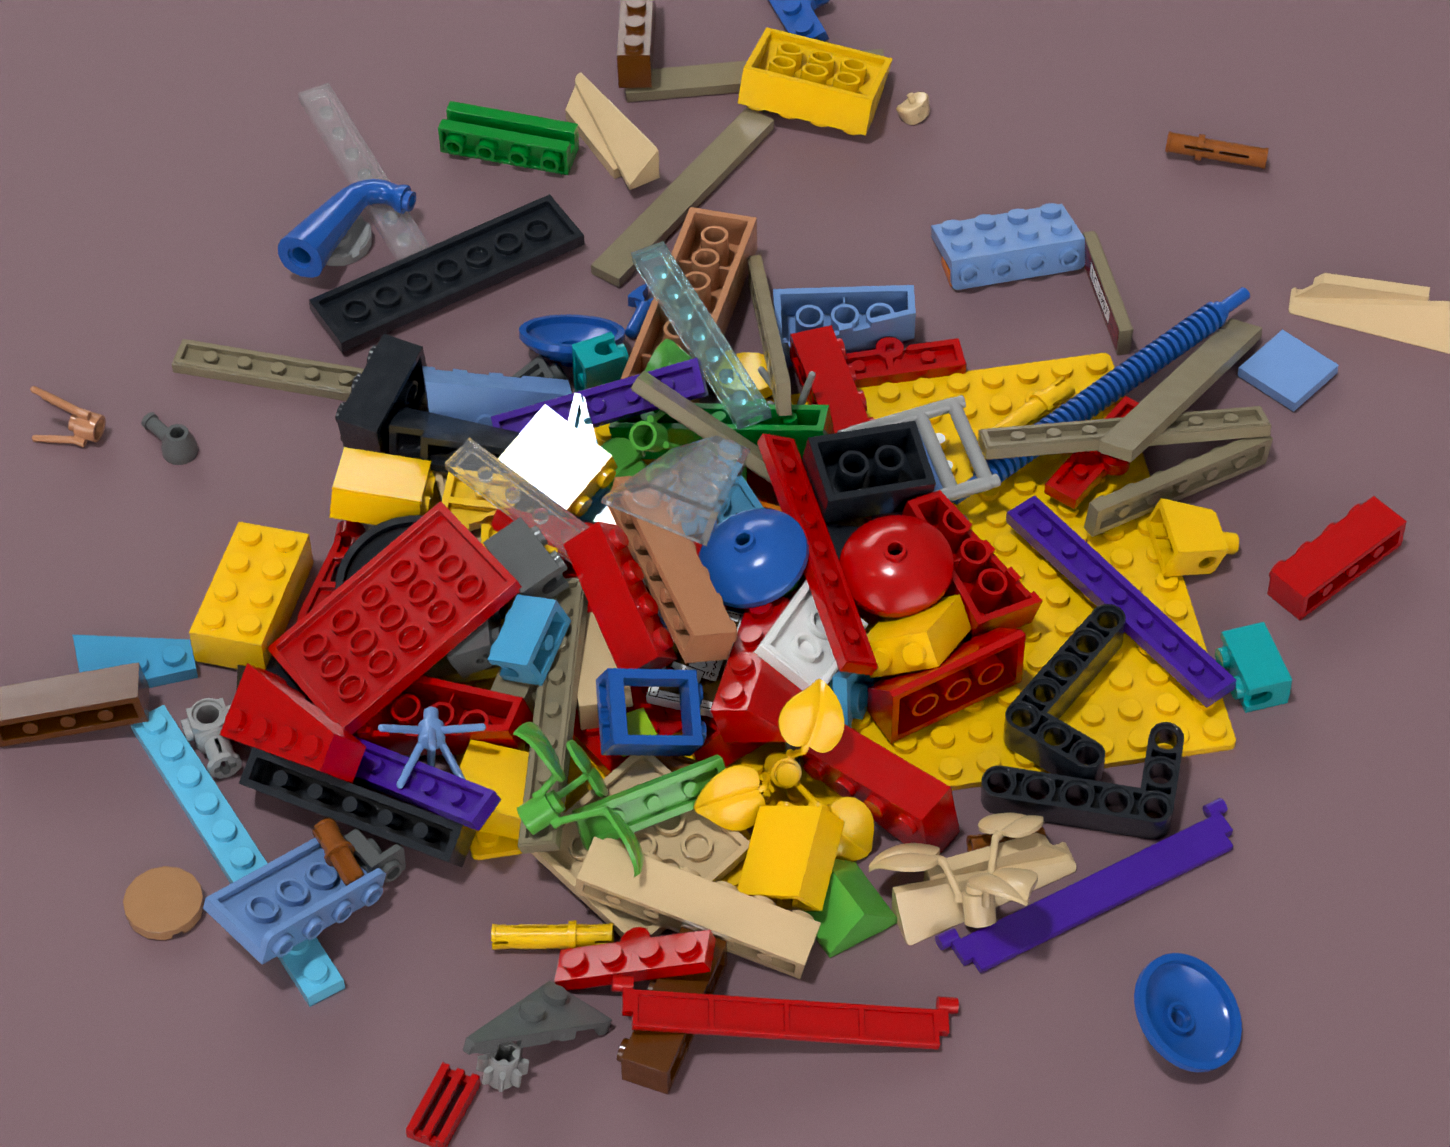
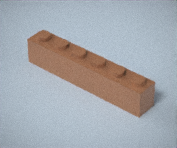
M657 474L615 477L607 506L616 525L628 537V549L634 561L639 564L643 571V579L651 596L658 605L659 612L684 662L696 663L727 660L732 645L737 640L736 624L730 619L723 605L722 596L716 592L710 580L708 569L703 566L698 557L695 544L689 539L680 515L676 514L670 502L668 491L663 488Z

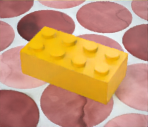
M238 522L189 631L195 661L238 669V665L246 666L247 663L266 670L272 656L267 647L284 634L314 564L309 534Z

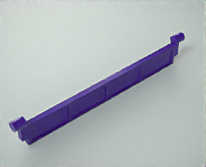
M1218 798L1202 807L1207 819L996 921L991 926L983 927L963 938L959 937L955 928H951L936 935L935 942L940 950L951 947L963 966L973 962L981 974L1233 850V844L1228 836L1232 835L1233 829L1222 815L1227 812V805L1222 798Z

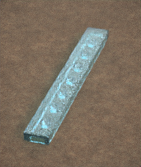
M662 241L632 252L631 256L635 267L692 358L701 360L704 377L736 428L740 430L771 418L769 405L665 243Z

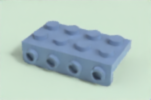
M1048 203L1039 208L1027 210L1013 209L1008 213L997 215L981 214L973 219L961 221L947 220L942 224L931 225V237L950 269V282L956 290L1074 271L1083 268L1085 265V238L1063 204Z
M313 838L205 898L203 909L263 965L275 957L285 956L294 946L304 940L316 938L323 929L336 922H344L353 912L363 906L369 907L376 903L383 894L382 887L386 873L380 868L367 873L360 866L365 875L346 886L335 867L329 866L325 862L324 850L317 839Z

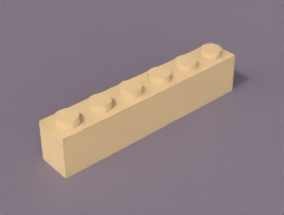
M594 836L576 878V894L678 933L681 927L694 931L710 929L714 937L727 941L728 952L801 979L821 924L815 921L810 914L801 910L789 911L778 907L773 900L765 896H749L739 892L737 887L725 881H717L715 883L707 880L689 867H673L663 863V860L657 855L643 852L644 863L642 871L634 877L633 864L625 845L612 838H604L603 840Z

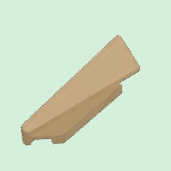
M582 73L577 74L575 87L565 113L568 122L578 124V134L610 175L614 179L622 176L630 190L660 178L659 151L657 147Z
M1034 833L999 843L995 871L1001 868H1021L1036 872L1038 882L1033 889L1034 891L1075 873L1076 863L1065 842L1052 845L1045 835ZM991 846L946 858L961 891L966 889L965 884L971 876L987 873ZM939 865L924 870V881L892 888L891 910L897 917V924L907 945H914L964 922L963 903H955L954 892L942 867ZM995 895V908L1012 900Z

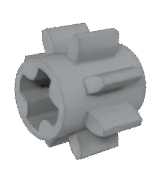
M513 1042L500 1043L496 1052L478 1056L476 1070L483 1072L482 1084H489L491 1087L498 1089L499 1092L512 1086L519 1088L522 1075L528 1073L529 1060L522 1058L523 1048H519Z

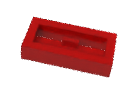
M442 1062L406 1127L407 1137L431 1147H447L481 1085L480 1076L474 1073L471 1076L465 1075V1070L458 1067L456 1071L452 1070L450 1064ZM447 1080H449L450 1082L446 1087L442 1097L440 1098L437 1106L435 1107L431 1117L429 1118L425 1128L423 1129V1131H421L420 1129L423 1126L427 1116L429 1115L433 1105L435 1104L439 1094L441 1093ZM459 1085L465 1086L438 1137L434 1136L433 1133L448 1109Z

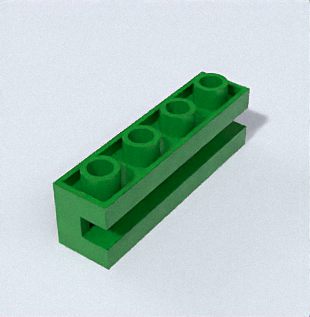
M450 101L446 109L447 120L442 119L438 127L440 152L564 175L569 174L579 150L578 124L454 101Z

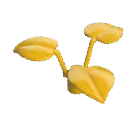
M817 679L785 704L778 720L780 733L788 744L802 747L796 750L788 749L787 752L775 751L771 753L765 760V773L762 774L763 782L761 785H759V775L753 767L747 765L728 767L714 776L701 790L694 803V810L724 829L731 831L746 830L755 825L759 806H766L765 799L761 793L768 789L771 781L776 786L784 789L794 786L808 802H819L799 781L802 770L795 757L805 755L809 747L817 752L826 753L831 751L840 741L844 731V715L841 704L833 690L823 680ZM854 797L835 799L829 805L831 812L845 821L835 859L857 861L867 857L872 851L874 820L871 811L861 800Z

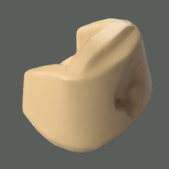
M925 92L908 93L907 100L897 106L896 111L905 123L916 125L929 115V96Z

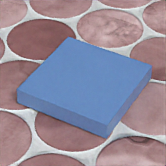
M1282 329L1239 367L1237 376L1294 412L1337 374L1339 365Z

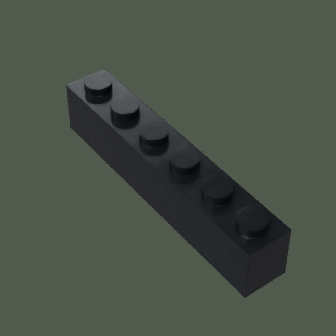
M255 747L251 750L239 784L459 867H463L476 830Z

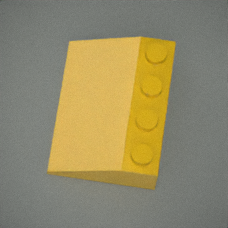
M766 27L743 68L738 104L746 105L749 109L755 111L766 110L778 113L786 119L798 118L810 121L818 127L829 126L841 129L850 135L861 134L866 136L873 121L892 64V58Z

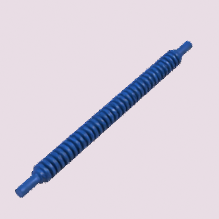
M1241 287L1221 302L1206 303L1203 307H1200L1190 316L1180 321L1177 325L1034 425L1091 420L1101 411H1104L1121 397L1166 367V365H1169L1173 360H1176L1186 351L1217 331L1218 328L1224 326L1229 313L1250 298L1249 291ZM1040 455L986 460L992 475L997 474L1002 483L1006 478L1012 476L1013 473H1016ZM975 471L973 472V476L967 481L977 478ZM969 496L954 500L952 502L958 505L959 503L967 499Z

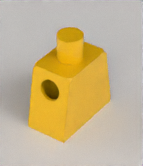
M1160 498L1146 521L1163 576L1211 574L1217 569L1226 554L1234 555L1239 548L1238 534L1223 532L1217 514L1212 509Z

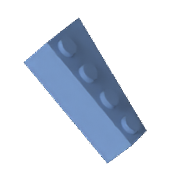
M914 285L773 289V309L787 368L794 367L790 359V334L832 325L836 338H842L846 353L876 348L877 342L885 337H894L900 341L915 338L916 309Z
M422 366L428 412L492 426L491 416L572 393L569 381L564 379L533 376L517 378L503 376L502 373L489 372V375L468 373L467 370L453 369L452 371L435 370V367Z

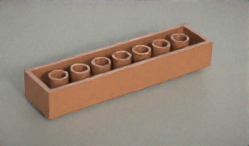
M694 207L689 208L621 379L641 374L646 369L656 348L665 339H670L692 358L701 360L705 381L707 382L748 274V258L755 255L757 251L756 217ZM700 398L690 401L692 403H699Z

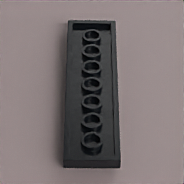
M549 194L309 299L310 310L343 353L585 245L584 234Z

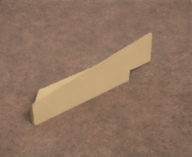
M1323 273L1314 278L1313 285L1303 290L1296 287L1291 289L1288 309L1291 314L1450 354V301H1428L1430 287Z

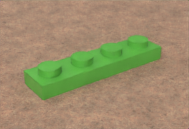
M717 754L572 810V814L609 806L614 812L619 813L634 833L693 810L694 803L701 790L714 776L726 768L722 757ZM600 815L575 821L582 844L587 851L594 836L603 840L604 838L615 840L620 838L610 821L604 816Z

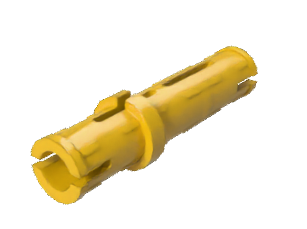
M1060 376L1046 389L1034 392L1026 404L1015 410L993 428L1035 424L1049 413H1052L1060 404L1075 395L1074 385L1068 378L1065 380L1064 376Z
M577 920L568 921V924L559 925L492 924V950L569 949L613 943V923L578 924Z

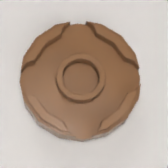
M163 866L149 869L137 876L126 889L123 905L126 919L136 933L147 939L167 940L172 939L174 934H178L181 931L184 934L195 926L202 916L204 899L201 885L191 873L181 868Z

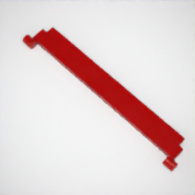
M613 975L611 985L612 991L622 992V1016H632V1030L938 1050L940 1047V1036L947 1037L949 1034V1013L957 1014L959 1008L958 998L940 996L936 998V1009L636 990L633 989L634 976Z

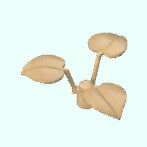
M998 813L981 819L978 823L979 831L993 834L987 873L971 876L965 884L966 889L961 891L946 857L939 855L940 848L930 844L906 843L888 848L873 859L869 865V872L874 869L919 872L939 865L942 867L954 892L955 903H963L965 925L975 928L991 926L996 923L995 895L1027 906L1031 892L1038 882L1037 873L1032 870L1001 868L995 871L999 841L1004 836L1021 838L1035 833L1043 826L1044 817L1036 815L1027 816L1019 813Z

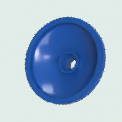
M571 314L550 315L524 322L519 327V339L526 347L542 355L544 358L561 362V365L565 367H573L572 344L612 332L616 345H619L625 340V330L620 324L600 317Z
M760 508L740 512L720 523L704 541L698 557L703 566L708 569L710 580L716 592L722 596L723 605L733 608H754L777 600L798 582L808 562L809 545L802 527L794 518L778 510Z
M1182 953L1162 955L1145 966L1135 985L1134 1004L1140 1027L1153 1048L1173 1065L1191 1072H1209L1226 1064L1239 1047L1242 1021L1237 1001L1225 980L1207 963L1194 956Z

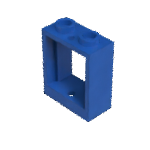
M607 668L595 680L601 755L691 756L703 746L706 739V724L701 720L700 705L703 700V688L701 683H698L697 670ZM624 686L679 687L683 735H628Z

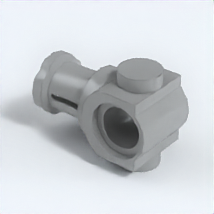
M223 697L219 699L204 698L186 709L187 718L180 720L187 742L194 740L197 749L207 755L209 761L207 770L210 776L219 779L227 778L234 775L242 767V760L234 752L232 746L234 741L220 736L231 704L225 706ZM225 761L226 766L223 767L221 762Z

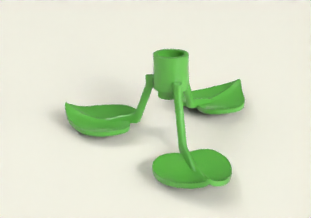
M665 339L653 352L645 371H652L693 358L673 340ZM659 410L654 415H649L647 421L635 423L630 430L629 439L615 437L609 439L601 446L613 456L618 468L615 470V477L650 475L648 465L642 460L646 455V451L658 452L665 448L694 457L695 459L688 467V476L724 452L705 439L701 441L698 452L669 442L666 428L657 423L666 414L662 410ZM729 456L747 482V467ZM613 479V481L609 484V485H610V489H612L614 479Z
M526 722L519 726L513 735L526 741L552 773L543 786L532 794L533 798L517 807L518 815L530 833L535 835L550 824L556 829L562 824L600 815L604 816L610 821L629 853L634 868V877L639 875L644 863L643 851L637 837L619 813L614 812L609 806L561 817L560 813L566 810L561 799L587 780L598 797L604 798L608 795L605 781L597 769L592 766L584 750L573 739L566 743L567 749L581 770L582 775L556 793L554 790H551L547 793L556 781L562 782L566 779L559 758L547 736L537 724Z

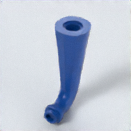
M381 179L355 182L333 195L285 235L278 244L279 258L283 265L292 273L307 278L320 276L332 253L365 207L373 204H386L391 206L397 213L410 212L416 203V192L411 191L409 185H397Z

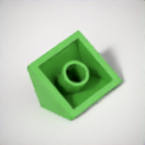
M835 859L822 911H804L810 914L815 921L821 923L816 940L829 958L897 924V917L859 866L853 861Z

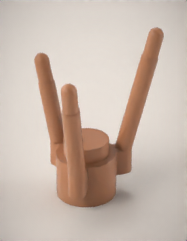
M36 386L30 387L32 393L72 414L68 429L74 433V436L33 435L32 440L34 442L75 444L85 447L87 441L96 443L100 440L106 424L104 415L79 408Z

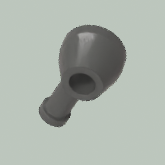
M150 412L143 417L141 425L162 441V455L167 462L174 465H183L195 459L198 454L197 441L186 426L174 424L167 427L154 412Z

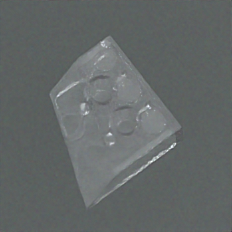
M717 435L673 448L603 496L601 503L707 546L739 483L751 449Z

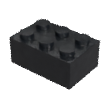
M383 334L378 345L371 347L367 357V364L362 374L358 373L355 376L347 401L342 402L336 412L335 420L338 423L340 439L344 447L389 454V424L400 407H407L418 410L426 396L422 366H427L423 346Z
M915 421L808 437L802 462L825 524L903 511L907 501L934 491L936 482Z

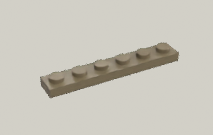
M1271 436L1240 438L1225 446L1215 447L1210 452L1194 459H1187L1180 465L1168 470L1158 471L1151 477L1137 483H1129L1122 489L1106 496H1098L1089 503L1084 528L1094 537L1152 512L1160 498L1179 501L1266 464L1273 438Z

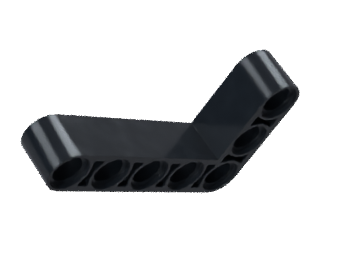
M1103 604L1095 608L1008 706L1005 712L1003 734L1005 745L1051 774L1102 781L1105 762L1103 746L1059 720V718L1121 648L1126 615L1121 608L1113 604Z
M1161 722L1151 729L1141 788L1008 766H993L984 772L981 779V803L988 812L993 814L1019 813L1027 816H1043L1046 823L1158 840L1168 834L1171 827L1184 745V733L1180 727L1171 722ZM1161 743H1166L1171 745L1173 748L1162 749L1157 745ZM1156 777H1161L1166 779L1168 782L1165 784L1155 783L1152 779ZM993 787H1002L1005 788L1007 791L1004 793H995L992 792L990 789ZM1033 793L1043 794L1045 798L1041 800H1036L1031 798L1029 795ZM1072 799H1078L1083 801L1085 804L1081 806L1071 805L1068 801ZM1116 805L1121 807L1123 811L1112 812L1107 807ZM1157 812L1163 817L1153 819L1147 816L1146 813Z

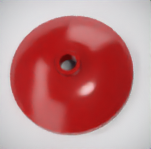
M907 515L883 516L863 524L846 541L839 561L854 602L872 614L891 618L912 616L935 605L948 590L954 572L952 550L944 535L930 523ZM894 550L901 551L899 555L890 554Z

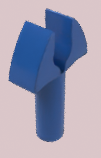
M648 283L636 288L628 295V306L636 308L625 329V335L628 338H637L653 300L651 298L645 301L648 295Z

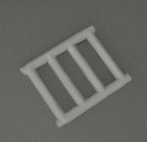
M963 395L950 397L837 431V433L915 421L943 487L939 490L950 501L1001 486L999 476L997 474L992 475L963 408H966V402ZM950 414L975 471L976 479L957 484L929 420L930 418ZM903 511L874 515L872 520L883 516L902 515Z

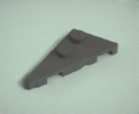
M548 981L466 1037L463 1051L469 1055L472 1053L486 1054L496 1052L498 1044L517 1041L516 1044L519 1048L549 1044L554 1040H574L577 1031L594 1029L598 1036L605 1035L609 1032L612 1019L567 992L562 986Z

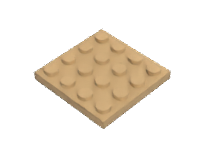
M631 755L603 779L608 788V795L606 797L671 773V771L655 756ZM591 789L564 813V816L571 815L572 810L603 798L598 797L595 791ZM694 809L634 832L643 852L657 855L663 860V863L679 868L683 866L694 869L702 878L715 883L721 881L746 858L750 843L738 831L724 829L698 814ZM575 821L563 824L560 850L531 853L605 923H613V930L622 937L628 930L635 927L646 928L652 937L659 936L667 929L575 893L576 878L588 852L582 844Z

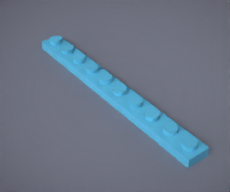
M165 705L150 711L148 722L131 724L134 735L230 884L268 864L189 742H187L184 734ZM317 938L312 940L306 939L294 946L285 956L278 957L309 1007L345 989L344 979Z

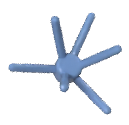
M435 707L424 709L423 720L419 722L418 726L380 724L378 726L380 732L418 734V742L397 781L396 786L399 789L404 787L423 749L427 750V765L435 767L436 749H440L453 774L465 779L445 742V734L477 732L486 729L484 723L445 726L444 722L439 719V710Z

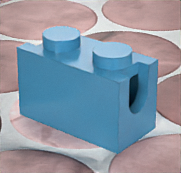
M517 594L511 609L506 613L505 622L496 641L491 646L490 655L487 660L491 665L502 667L499 675L503 680L542 686L571 623V619L557 600Z

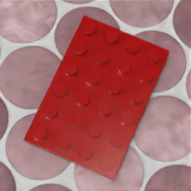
M440 501L275 640L267 649L316 707L325 712L326 716L333 722L338 723L350 734H353L516 596L522 586Z

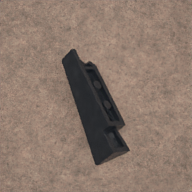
M400 407L389 424V454L431 461V471L448 473L449 469L510 477L502 470L497 459L520 432Z

